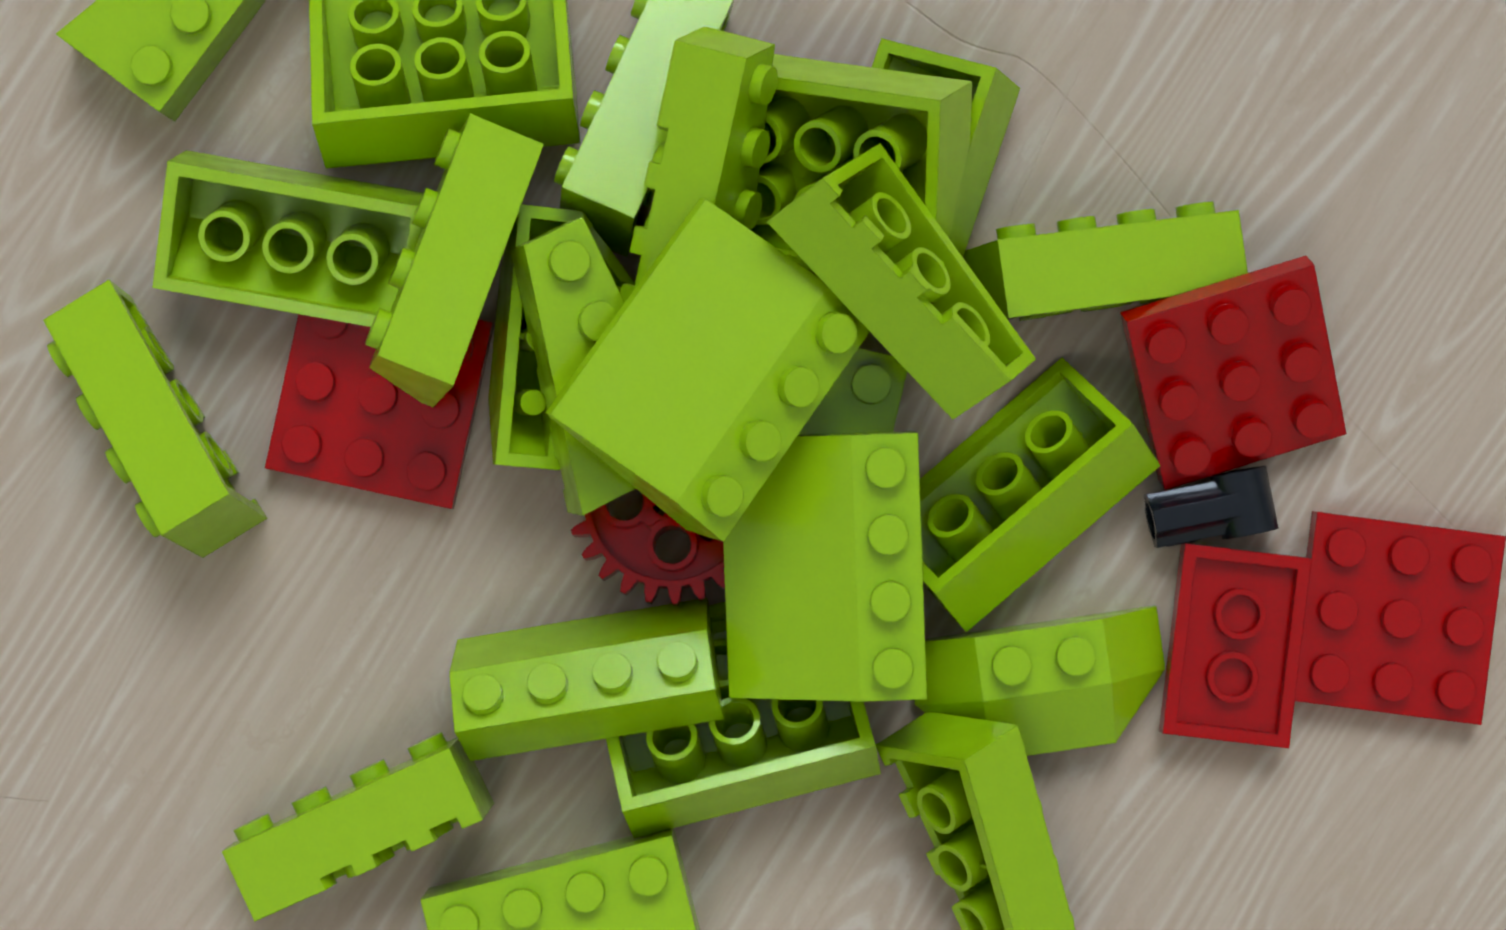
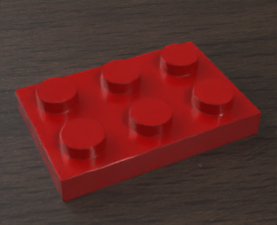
M1189 543L1181 544L1159 732L1162 734L1289 749L1312 558Z

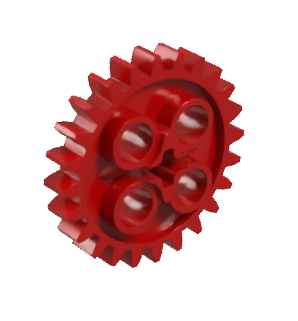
M643 494V508L633 519L624 521L614 518L610 515L609 503L585 514L586 520L571 529L574 537H592L593 542L581 554L586 561L594 560L601 556L606 558L598 575L603 581L613 577L618 572L623 574L620 592L626 596L633 591L638 583L645 585L644 595L646 603L653 604L660 588L668 589L673 606H679L683 588L691 587L700 602L705 601L706 598L704 583L712 579L720 588L725 590L723 542L716 539L707 542L698 534L687 531L668 514L659 515L657 512L660 508ZM671 530L681 531L691 540V549L687 557L681 562L674 564L665 563L660 560L655 551L656 542L659 537Z

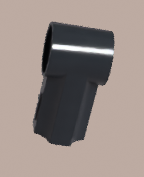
M1266 465L1210 476L1211 481L1144 494L1145 514L1154 547H1169L1222 535V539L1244 537L1279 529Z

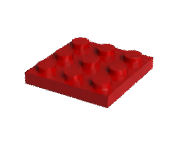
M1306 255L1120 312L1151 451L1161 465L1156 469V473L1164 490L1347 434L1315 266Z
M298 314L265 468L454 509L495 324L478 319L454 386L434 407L419 402L369 368L376 350L365 345L371 327Z
M1312 511L1306 554L1307 558H1312L1295 701L1482 725L1506 536Z

